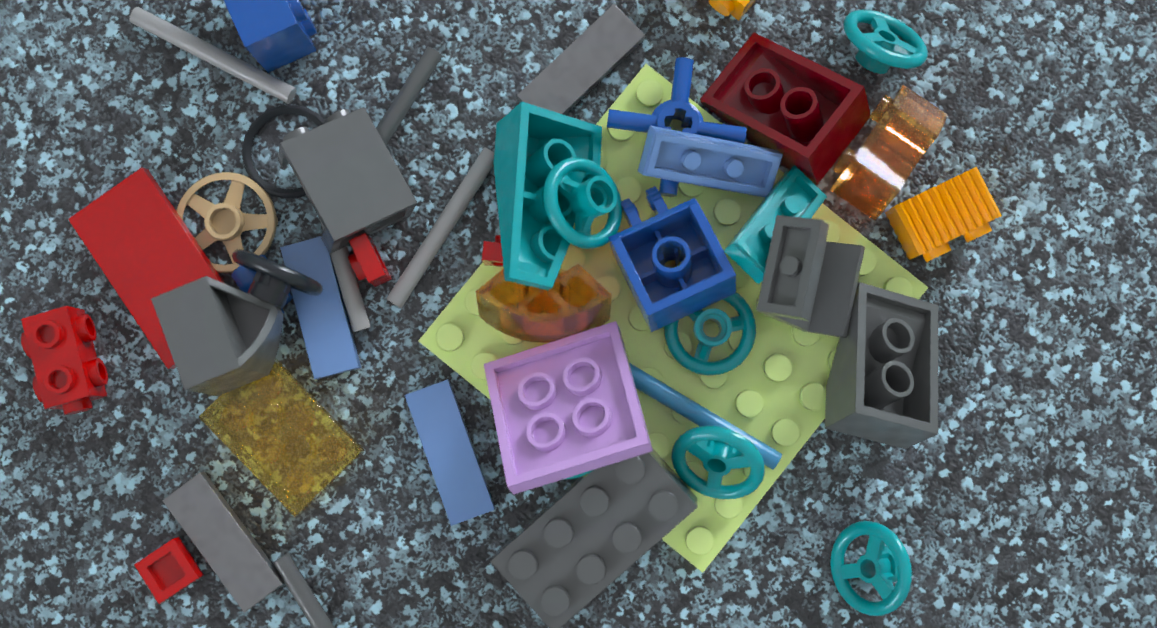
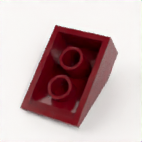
M753 32L700 98L703 106L728 125L746 127V139L755 146L774 149L782 153L781 166L790 169L795 165L816 185L819 184L871 117L864 86Z

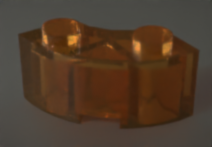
M905 85L900 87L893 98L886 94L881 98L869 116L875 123L854 151L848 147L832 169L839 176L830 191L873 220L880 216L901 191L917 163L938 137L948 117V114Z
M579 264L563 273H558L553 288L549 290L507 281L504 277V269H502L476 291L479 317L496 330L521 340L542 343L553 342L602 326L610 320L612 295Z

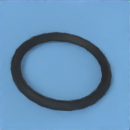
M281 105L262 113L250 125L242 145V159L249 177L268 194L280 198H299L306 196L302 187L296 189L274 187L259 176L252 160L253 141L259 129L266 122L277 116L296 114L312 120L318 126L325 124V119L306 107Z

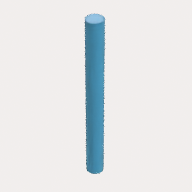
M629 363L634 383L638 390L698 426H719L743 435L759 450L765 466L772 470L777 466L782 453Z

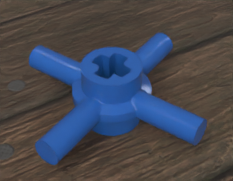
M685 57L676 58L671 100L660 104L652 115L609 109L607 128L648 133L650 125L671 129L672 127L669 126L672 120L677 119L682 121V132L743 144L745 143L747 128L742 126L704 122L700 111L693 104L689 103L694 60ZM660 179V195L677 197L679 182Z

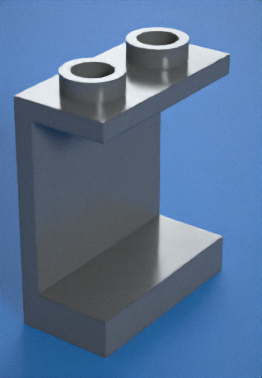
M364 107L351 113L348 109L337 111L324 121L325 124L311 130L308 127L297 128L288 133L279 146L277 159L281 167L290 164L324 226L321 239L329 254L350 245L349 240L361 234H374L410 217L417 204L415 197Z
M776 215L756 311L804 332L846 338L865 247L855 244L827 242L829 224L821 219Z

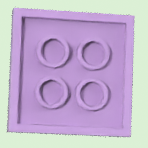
M616 321L484 364L506 483L513 495L653 451L623 338Z

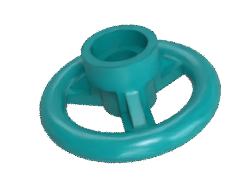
M860 9L852 11L844 19L843 27L845 34L859 49L855 56L856 60L869 71L885 74L891 66L913 69L921 66L927 59L928 50L922 38L908 25L890 15L874 10ZM857 24H871L873 33H862Z
M580 157L562 160L551 169L545 181L543 200L545 211L553 228L567 242L580 248L594 249L606 245L609 242L608 237L617 234L622 220V206L620 204L622 201L618 188L611 176L595 162ZM577 171L586 173L592 178L578 183L571 180L567 174ZM558 190L570 200L571 208L575 213V229L568 224L562 215L558 203ZM609 212L604 228L600 232L591 235V224L594 218Z
M737 292L723 300L729 303L739 316L729 318L724 311L714 308L705 311L701 309L688 315L694 322V335L699 341L694 357L683 348L678 336L679 320L664 326L667 347L675 360L684 368L701 375H720L738 367L750 354L756 337L755 318L748 303ZM706 321H714L718 325L719 332L716 337H709L704 333L703 325ZM742 330L740 343L732 354L722 360L708 362L712 347L725 343L732 332Z
M719 426L696 427L681 434L672 448V464L678 476L690 488L708 497L728 500L747 496L759 487L764 478L765 466L759 450L750 440L731 429ZM686 451L703 462V466L708 472L707 481L697 476L689 468L685 457ZM750 467V474L743 482L735 485H721L723 476L727 475L731 469Z
M872 521L853 523L838 535L832 548L830 565L833 581L842 598L855 610L871 616L886 615L899 608L907 598L911 587L912 568L907 550L898 536L886 526ZM869 535L865 555H862L857 563L844 564L845 553L849 544L859 536ZM860 577L863 581L872 583L883 600L873 602L862 598L851 587L848 579Z

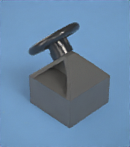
M236 249L232 253L233 261L256 272L247 293L204 276L151 298L184 390L219 396L268 376L275 362L283 325L281 308L283 309L290 289L293 288L312 296H319L323 291V286L316 280L277 262L246 250Z

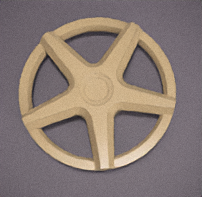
M221 172L208 175L195 182L185 192L178 204L176 212L182 220L186 205L190 206L205 219L206 228L195 237L202 250L216 241L224 243L233 264L220 265L211 263L218 273H233L240 266L233 261L232 253L236 249L244 250L241 241L242 232L267 228L262 243L254 252L257 255H265L274 240L278 225L274 204L263 188L251 178L242 174ZM219 180H231L230 188L223 203L215 205L195 194L200 188L209 183ZM245 185L252 188L259 195L264 203L267 214L243 213L240 210Z

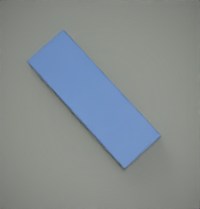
M650 125L638 171L643 176L766 198L773 188L783 154L774 149Z
M321 236L280 247L286 267L316 280L323 286V291L319 296H312L291 288L314 379L319 380L361 368L332 259Z
M447 379L406 394L405 398L450 525L452 526L495 510V505L450 380Z

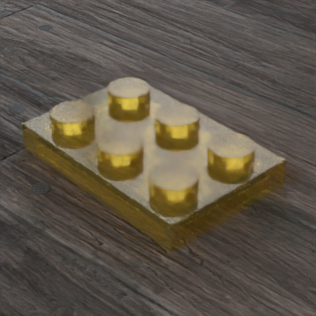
M275 359L268 376L220 395L199 416L207 427L294 517L300 515L365 451L277 359Z

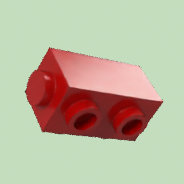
M63 306L21 319L24 332L21 334V344L26 355L32 360L36 375L32 382L33 390L37 399L43 403L44 409H63L64 415H72L93 409V400L107 397L105 385L108 383L107 369L103 361L97 358L93 344L97 337L96 328L92 318L85 313L84 309Z

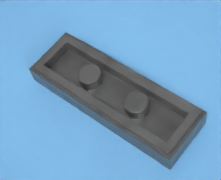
M613 4L517 95L518 100L566 115L644 41L645 34Z
M205 472L198 473L162 500L244 613L284 584L274 565Z

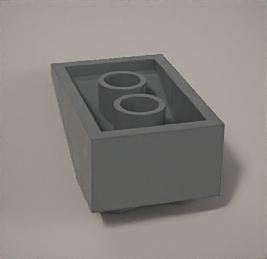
M858 282L847 337L839 338L826 385L825 429L903 449L938 435V305Z

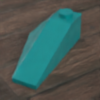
M520 102L497 123L493 165L505 280L544 290L553 288L570 243L557 233L548 219L543 200L545 181L551 169L560 161L568 158H585L600 166L601 126L525 102ZM577 171L567 174L571 180L578 183L592 178L586 173ZM558 190L560 210L565 220L573 228L575 213L571 208L570 200Z

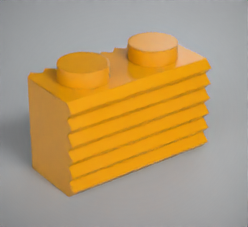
M977 166L907 199L885 212L890 225L894 229V233L898 237V241L902 245V249L906 252V257L911 260L923 255L926 262L951 251L948 242L963 235L967 243L991 232L992 228L988 222L1002 216Z

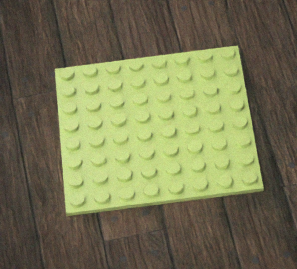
M645 64L609 109L652 115L660 104L671 100L672 84L649 65ZM689 98V103L693 104L700 111L704 122L722 124ZM608 109L596 124L602 127L600 166L615 182L621 201L629 198L635 204L640 215L639 217L643 222L656 216L647 202L646 190L655 186L659 191L660 178L643 176L638 171L648 133L607 128ZM673 119L669 126L672 127L671 130H683L681 128L682 121ZM778 169L773 188L785 174L780 169ZM682 182L678 184L677 197L661 196L668 210L695 198L702 208L723 251L765 199V197ZM823 203L811 219H821L829 224L827 242L855 244L865 247L858 282L920 299L929 288ZM609 212L594 218L591 224V235L600 232L604 228ZM623 212L617 233L630 228ZM608 242L606 245L594 249H584L570 244L553 288L549 290L507 281L504 277V267L486 266L482 262L418 341L490 399L484 369L485 363L616 321L621 331L629 363L782 453L779 463L773 470L765 466L764 478L754 492L747 496L728 500L716 499L705 496L686 485L697 497L698 508L664 536L662 540L703 573L825 419L826 385L840 337L804 332L756 311L762 282L757 284L726 254L736 273V292L748 303L755 318V342L750 354L735 369L720 375L694 373L680 365L670 353L665 341L664 327L654 332L650 331L615 260L610 242ZM675 260L666 262L665 267H677ZM720 300L702 309L703 311L712 308L724 311L729 318L739 316L737 311L724 300ZM686 316L679 319L678 336L683 348L694 357L699 341L694 335V322ZM709 320L704 323L703 331L709 337H716L719 327L714 321ZM742 330L732 332L725 343L712 347L708 362L719 361L732 354L740 343ZM636 388L652 448L676 473L671 458L674 443L684 432L700 426ZM686 451L685 457L689 468L697 476L707 481L708 472L705 470L703 462ZM750 467L731 469L727 475L723 476L721 485H735L743 482L750 474Z

